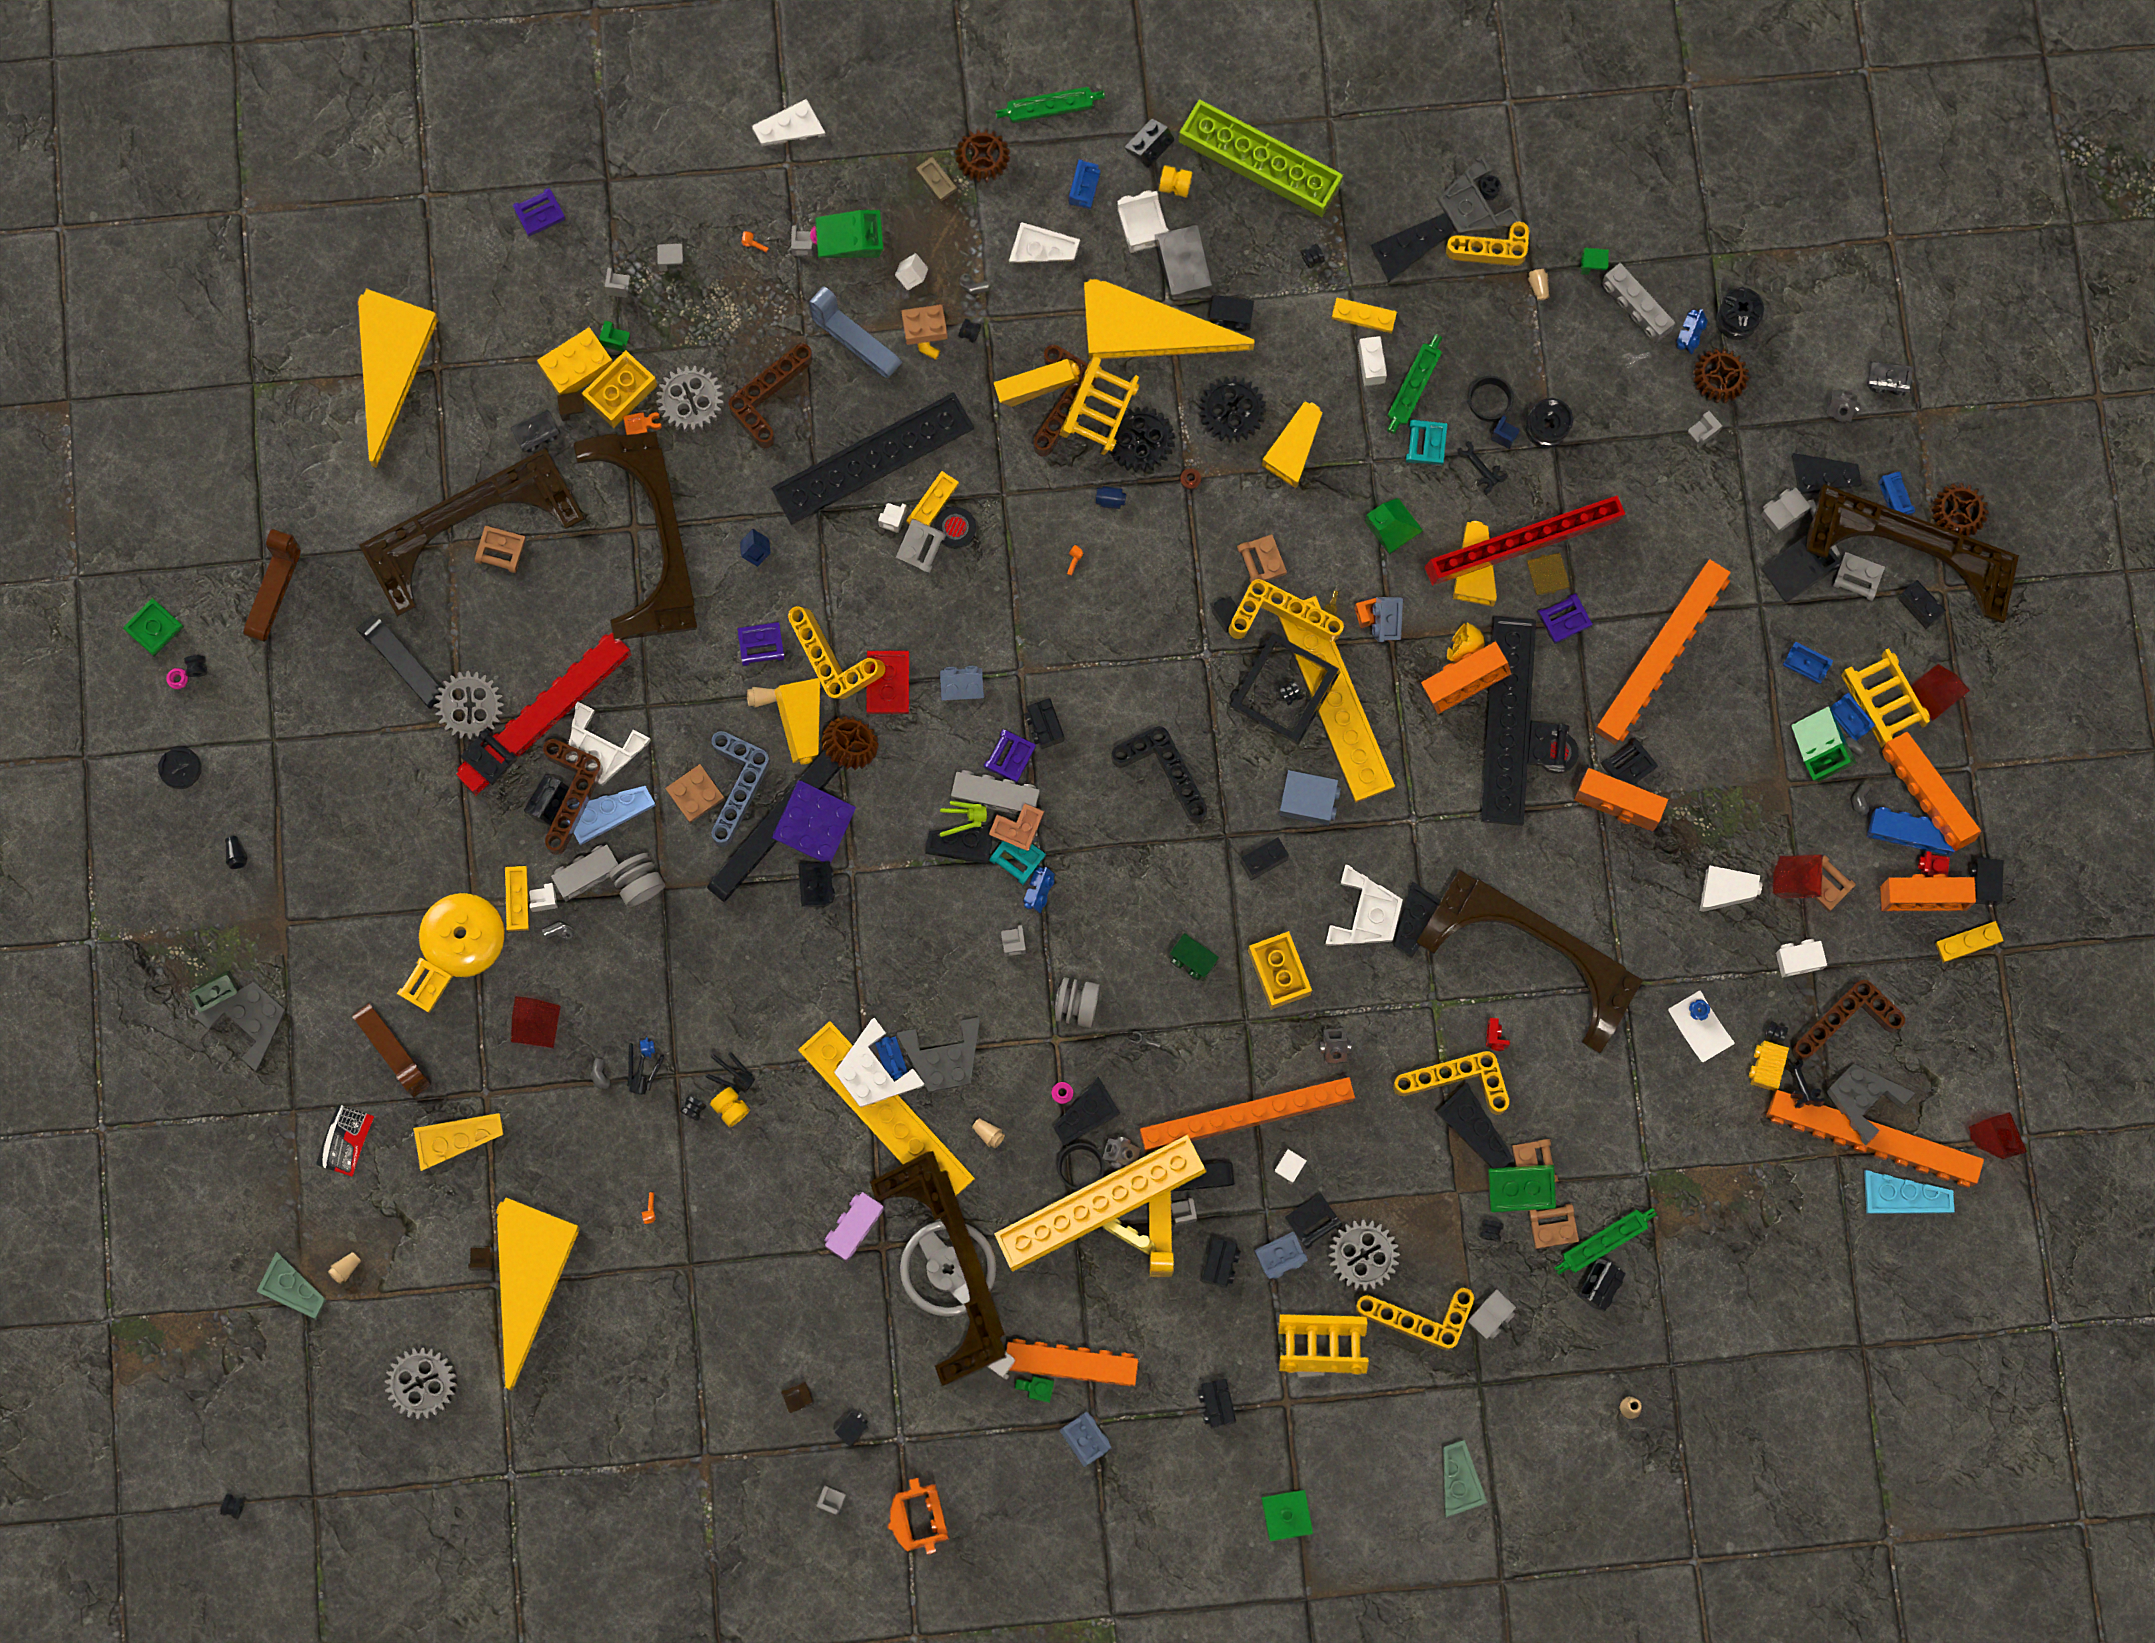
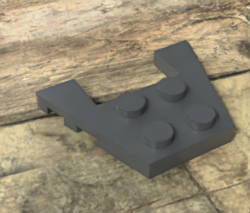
M1483 155L1479 156L1475 163L1438 198L1441 208L1446 213L1458 235L1511 227L1516 222H1522L1513 206L1494 215L1474 181L1491 173V169Z
M252 982L240 989L237 994L201 1013H197L194 1017L211 1030L225 1014L228 1015L256 1040V1043L241 1059L258 1072L286 1010L257 984Z
M979 1017L960 1021L964 1043L922 1051L919 1049L916 1029L897 1032L899 1041L925 1084L928 1093L971 1085L980 1024Z
M1855 1064L1827 1091V1094L1842 1114L1845 1113L1851 1121L1850 1126L1854 1131L1857 1130L1861 1135V1141L1865 1146L1880 1130L1865 1119L1863 1115L1883 1095L1901 1109L1915 1095L1913 1091Z

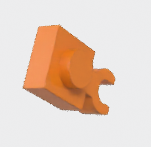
M644 412L623 416L627 435L648 433V428L653 430L662 428L661 423L654 424L652 422L654 419L660 418L659 413L656 412L650 414L647 418H645Z

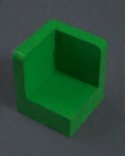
M1584 248L1581 259V274L1589 275L1591 269L1607 270L1609 250Z
M604 321L599 342L605 348L624 352L630 333L615 329L612 322Z

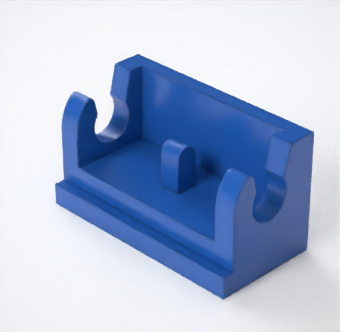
M1078 160L1069 195L1070 205L1091 209L1100 176L1097 164Z
M1901 471L1882 476L1878 483L1887 507L1907 515L1914 514L1915 507L1910 502L1902 481Z
M1795 642L1782 666L1821 684L1833 660Z
M1849 693L1831 707V711L1838 724L1849 737L1856 741L1870 732L1875 726Z

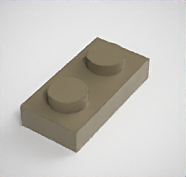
M933 157L916 168V172L940 202L957 191L956 186Z

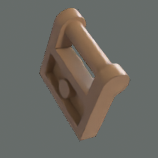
M485 526L475 556V563L482 564L483 562L509 569V572L516 573L526 537ZM488 549L510 555L512 559L508 561L485 555V551Z
M1272 534L1237 546L1249 571L1251 583L1256 579L1269 581L1287 574ZM1255 549L1264 574H1258L1250 550Z
M1824 855L1798 883L1830 912L1856 883L1852 880L1849 881L1829 862L1830 859ZM1822 867L1844 887L1841 891L1819 872Z
M1550 1139L1513 1145L1512 1152L1515 1167L1538 1166L1535 1149L1540 1148L1544 1165H1553ZM1555 1175V1183L1559 1182L1558 1176Z
M1572 1203L1565 1204V1207L1529 1210L1535 1249L1579 1242ZM1564 1215L1567 1217L1566 1222L1538 1225L1539 1219Z

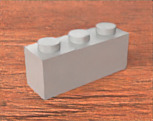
M599 845L586 857L580 856L574 859L573 864L570 866H562L554 871V875L551 877L565 902L610 877L609 873L619 864L608 845Z

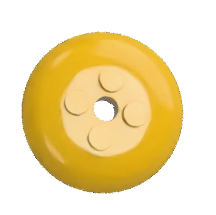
M468 893L452 894L437 901L424 915L419 929V944L425 959L432 965L454 977H471L484 972L497 960L503 949L505 928L496 908L484 898ZM466 930L465 937L461 939L456 938L457 931Z

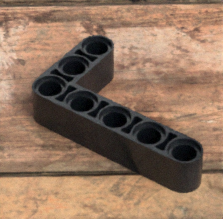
M371 615L356 628L359 634L380 652L430 710L435 704L440 702L434 698L435 696L442 695L438 691L440 687L379 618Z
M1161 726L1152 728L1114 747L1112 762L1119 768L1126 767L1155 753L1188 819L1197 824L1204 821L1207 813L1206 804L1166 728ZM1156 734H1161L1165 737V740L1157 742L1153 737ZM1142 743L1146 746V749L1138 751L1134 746ZM1124 752L1127 758L1119 760L1116 758V754ZM1167 752L1172 753L1174 759L1166 760L1163 758V755ZM1175 771H1181L1184 777L1176 779L1172 774ZM1189 789L1193 792V796L1189 798L1184 797L1182 791ZM1194 808H1200L1203 814L1195 816L1191 811Z

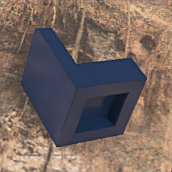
M1503 415L1491 440L1510 449L1520 429L1506 423L1507 417Z
M752 529L740 542L741 557L758 567L771 553L769 538Z

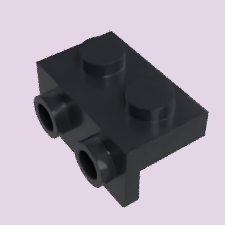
M1151 119L1125 148L1128 153L1140 158L1144 166L1149 168L1175 139L1167 126Z
M1871 361L1867 386L1872 388L1873 392L1884 393L1885 390L1893 391L1892 394L1905 396V392L1911 393L1910 385L1913 366Z
M547 409L510 427L522 452L527 451V453L539 448L538 444L544 441L547 444L556 440V435L560 434Z
M825 861L821 864L801 863L798 865L802 907H826L833 903L835 890L832 888L833 869L830 861Z

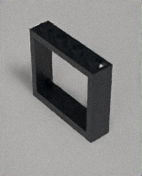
M1273 633L1271 637L1265 639L1262 648H1264L1260 655L1257 654L1254 658L1251 672L1244 675L1240 691H1236L1233 694L1231 706L1235 711L1299 745L1341 672L1339 668ZM1276 643L1328 671L1293 732L1241 704Z

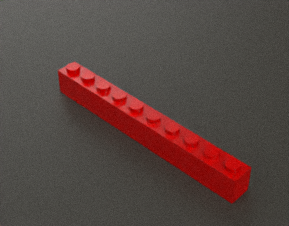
M1617 495L1430 559L1424 568L1432 586L1614 524L1620 521L1625 515V511Z
M613 633L604 635L594 649L590 648L584 653L583 659L579 663H573L568 668V673L563 677L560 676L555 679L552 687L547 692H541L537 696L536 702L531 706L527 705L520 712L521 715L516 720H510L505 725L504 731L492 737L510 753H515L519 758L576 706L577 701L583 700L632 655L630 649L621 640L614 641ZM489 744L484 748L499 763L502 764L505 759ZM466 762L457 770L456 775L458 779L475 796L490 784Z

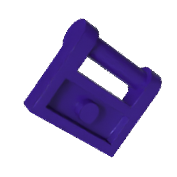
M550 188L520 204L517 202L512 205L528 237L566 220ZM546 200H549V203L540 206L526 214L523 213V211Z
M1575 593L1570 595L1568 599L1550 608H1543L1537 611L1554 644L1593 625ZM1571 606L1575 608L1574 611L1553 621L1549 618Z
M779 622L737 628L743 666H748L749 663L775 659H778V661L785 660ZM776 646L777 651L751 655L747 653L748 649Z
M1002 730L999 735L1001 737L989 761H986L983 767L990 772L1018 783L1036 745L1009 731ZM1011 741L1013 745L1002 766L996 765L1007 742Z

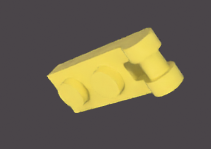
M1114 1219L1102 1226L1108 1232L1148 1255L1156 1250V1245L1148 1236L1142 1235L1139 1237L1135 1229L1127 1226V1228L1122 1227V1223L1118 1219Z

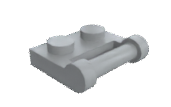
M912 519L896 558L930 573L932 569L931 564L940 543L947 534L916 519ZM931 534L934 536V539L924 562L920 561V555Z
M1845 552L1833 587L1838 589L1842 587L1865 596L1867 600L1873 601L1885 567ZM1843 576L1868 584L1870 589L1844 580Z

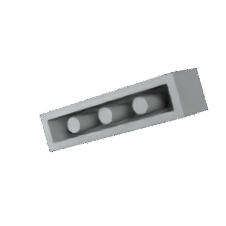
M962 770V772H956L951 801L981 804V806L985 805L987 809L1020 815L1024 803L1037 807L1039 789H1036V786L1031 784H1024V786L1016 785V782L1004 779L1003 782L998 781L989 775H982V777L974 776L973 772Z

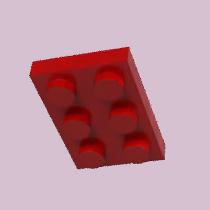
M867 651V658L880 660L885 665L884 675L867 685V714H909V651ZM874 663L870 667L871 673H873L876 668Z

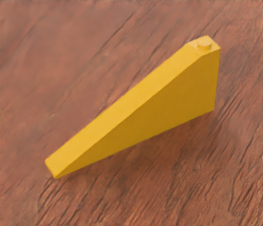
M1092 279L1084 282L1089 360L1094 356L1099 359L1250 351L1254 349V339L1106 281Z
M366 289L364 295L361 294L359 297L358 308L369 461L372 467L377 468L435 330L438 318L436 313Z
M505 1198L504 1202L499 1203L496 1214H498L497 1227L505 1386L508 1390L513 1391L580 1228L577 1225Z

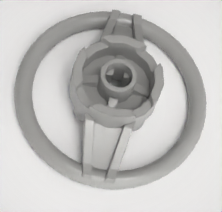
M938 1221L920 1229L907 1243L900 1263L901 1280L908 1296L923 1310L939 1316H957L967 1313L964 1303L970 1301V1297L954 1248H947L934 1233L935 1231L946 1229L942 1221ZM966 1224L969 1235L979 1243L985 1253L987 1260L986 1283L989 1291H991L996 1276L994 1252L987 1239L978 1230ZM918 1243L928 1261L926 1267L930 1283L937 1290L950 1292L962 1304L961 1306L951 1308L935 1306L925 1301L916 1292L910 1280L909 1261ZM945 1265L954 1267V1269H952V1271L954 1272L952 1275H949V1273L944 1274L942 1272L943 1270H945Z

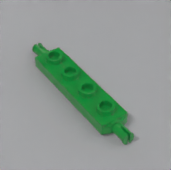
M1089 87L1008 101L1006 109L995 110L997 119L1009 117L1012 123L1092 109L1093 101L1105 99L1103 90L1091 92Z
M1435 334L1430 344L1422 345L1387 417L1392 420L1387 429L1389 433L1395 434L1399 424L1407 425L1442 354L1438 349L1442 340L1441 336L1438 338V335Z
M1651 1208L1643 1214L1635 1210L1564 1253V1262L1554 1267L1557 1275L1568 1269L1576 1273L1647 1230V1221L1657 1216V1213L1654 1212L1655 1209Z

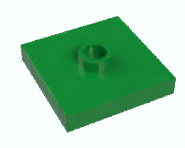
M151 598L123 629L155 657L183 628V625Z
M1305 1490L1261 1498L1269 1542L1313 1534Z

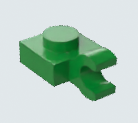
M1033 1377L1030 1383L1017 1379L1015 1389L1029 1392L1028 1399L1050 1403L1054 1381Z

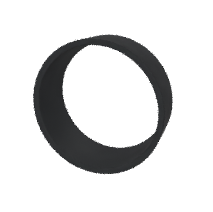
M1485 376L1473 383L1469 391L1470 409L1477 418L1483 421L1493 422L1500 420L1503 415L1505 416L1511 410L1514 403V393L1511 386L1504 379L1497 376ZM1487 384L1496 385L1503 389L1508 397L1506 412L1497 417H1487L1478 413L1471 402L1472 395L1476 389Z
M1086 1143L1070 1145L1061 1153L1058 1159L1057 1169L1059 1177L1064 1184L1075 1190L1083 1188L1071 1186L1062 1175L1063 1160L1070 1152L1083 1149L1090 1151L1097 1157L1100 1163V1174L1096 1181L1102 1179L1105 1171V1162L1102 1159V1154L1095 1147Z

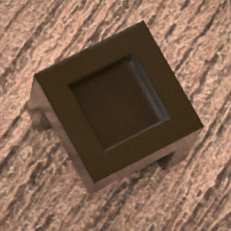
M582 392L557 395L562 421H569L572 414L585 412Z
M486 1246V1248H470L468 1268L471 1271L493 1270V1248L491 1246Z
M806 1382L781 1391L789 1413L814 1405Z

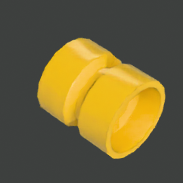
M1164 165L1159 191L1169 194L1174 191L1175 195L1187 198L1193 172L1183 169L1178 172L1176 168Z
M732 1087L723 1090L710 1102V1106L715 1112L722 1114L721 1119L729 1128L741 1121L750 1112L749 1107L743 1100L738 1101L739 1096Z

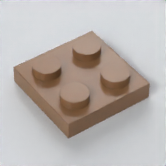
M942 305L901 310L907 345L948 339Z
M700 764L665 788L689 823H692L725 800Z

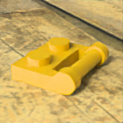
M419 958L416 962L418 965L404 987L399 989L397 995L430 1013L451 981L452 976L426 960ZM425 969L429 970L414 996L411 995L410 992Z

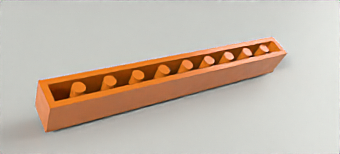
M1711 559L1708 560L1596 727L1595 733L1614 745L1619 740L1624 741L1630 732L1626 730L1630 723L1633 725L1636 723L1641 715L1638 713L1640 708L1647 707L1652 699L1649 696L1652 690L1657 691L1663 683V680L1660 678L1664 673L1669 674L1675 665L1672 663V660L1675 656L1678 658L1681 656L1686 648L1683 646L1686 639L1691 641L1697 632L1694 627L1697 623H1703L1708 615L1705 612L1708 606L1713 608L1719 599L1717 596L1719 590L1724 591L1730 582L1727 578L1731 572Z
M1350 1077L1140 1128V1136L1144 1152L1147 1153L1159 1150L1188 1135L1192 1142L1354 1101L1355 1096Z
M1776 1090L1773 1093L1766 1117L1770 1118L1774 1124L1783 1125L1785 1123L1791 1125V1129L1804 1132L1806 1130L1812 1132V1136L1825 1139L1826 1137L1832 1139L1834 1144L1840 1146L1847 1144L1853 1146L1855 1151L1874 1153V1157L1887 1160L1889 1158L1895 1160V1164L1907 1167L1910 1165L1916 1167L1915 1170L1923 1174H1928V1172L1937 1174L1936 1177L1944 1181L1951 1179L1957 1181V1185L1965 1188H1970V1186H1974L1978 1182L1984 1162L1982 1158L1872 1121L1869 1122L1880 1131L1865 1146L1861 1141V1135L1850 1126L1851 1121L1845 1113L1842 1114L1839 1110L1824 1105L1816 1107L1812 1104H1805L1802 1108H1795L1794 1105L1799 1099H1791L1792 1094Z

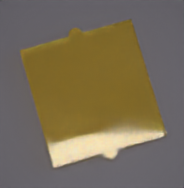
M1561 553L1548 556L1542 555L1540 558L1527 561L1536 596L1550 592L1554 594L1555 591L1570 588Z

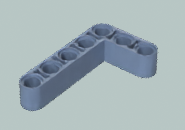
M823 286L809 301L812 319L882 376L888 379L902 364L901 360L893 352L838 310L837 298L828 288Z
M720 731L712 737V745L715 752L744 766L711 832L715 844L725 847L732 841L769 768L770 760L767 752ZM725 739L728 742L724 747H718L716 745L718 740ZM744 748L746 753L743 756H738L735 754L736 750ZM757 757L765 758V762L761 765L754 763ZM753 775L756 777V780L750 784L746 783L745 778ZM739 794L747 796L743 802H737L735 798ZM733 812L737 814L736 819L733 821L726 819L728 813ZM718 832H727V837L722 840L717 839L716 835Z

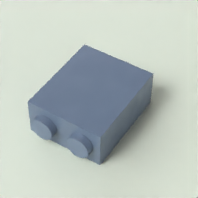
M1288 770L1279 816L1329 825L1330 820H1335L1337 808L1333 807L1334 799L1339 800L1341 787H1337L1338 780Z

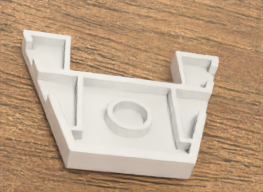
M577 701L568 745L599 759L603 772L598 784L603 786L649 744L650 738L633 730L624 747L620 748L586 731L585 729L595 711ZM576 755L568 758L569 763H575L578 760ZM594 763L588 765L587 771H595L598 765Z
M1345 865L1341 885L1360 889L1362 892L1352 930L1330 925L1325 945L1392 942L1403 899L1381 885L1372 882L1368 877L1353 870L1349 865Z
M875 1018L870 1021L834 1072L860 1108L925 1085L913 1069L894 1082L871 1052L869 1047L886 1035Z

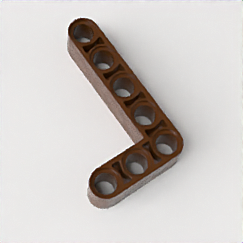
M801 343L796 345L729 399V409L732 416L761 448H770L774 444L775 438L772 428L755 408L810 366L813 358L811 348L807 344ZM803 352L808 354V356L803 359L798 357V355ZM785 365H790L792 369L789 371H783L782 367ZM768 378L776 379L772 384L766 383ZM753 390H757L760 392V394L755 397L749 395ZM737 403L744 405L741 409L733 408ZM750 418H754L757 420V422L752 425L746 423L747 420ZM763 433L770 435L766 440L759 438Z
M1049 345L1045 348V365L1069 359L1078 365L1080 381L1070 384L1035 436L1034 451L1039 456L1049 455L1062 437L1059 433L1067 414H1062L1060 411L1063 408L1070 409L1075 398L1072 396V393L1077 392L1088 366L1086 362L1058 345ZM1050 354H1057L1059 357L1052 360L1048 356ZM1094 378L1092 381V385H1094V388L1097 385L1096 378ZM1051 425H1058L1060 429L1052 431L1049 427ZM1041 441H1045L1049 445L1045 448H1041L1038 446V443Z
M275 529L270 530L266 540V547L272 554V558L243 631L245 636L263 642L269 636L301 553V548L293 535Z
M550 739L543 745V752L550 762L576 773L545 838V845L549 852L553 855H560L568 846L602 775L603 768L597 757L561 741ZM552 747L559 748L558 753L555 755H550L548 752ZM572 755L578 756V760L575 763H569L568 758ZM592 763L598 765L595 771H587L588 765ZM580 783H588L586 790H578ZM577 801L579 802L578 808L574 810L569 809V804ZM562 821H570L569 827L565 829L559 827ZM554 839H559L561 844L558 847L553 848L550 846Z
M1860 980L1793 1046L1792 1054L1795 1059L1799 1058L1803 1061L1809 1059L1860 1007L1884 1030L1891 1033L1903 1027L1905 1016L1870 981ZM1858 987H1864L1867 990V995L1859 994ZM1843 1001L1850 1002L1852 1010H1846L1843 1007ZM1873 1003H1881L1883 1007L1882 1011H1877L1874 1008ZM1828 1017H1836L1838 1024H1830ZM1889 1017H1895L1898 1020V1026L1891 1025ZM1815 1030L1823 1034L1822 1040L1814 1037L1813 1033ZM1799 1045L1807 1047V1055L1800 1053Z
M370 1003L352 1015L353 1019L396 1074L397 1079L413 1098L431 1085Z

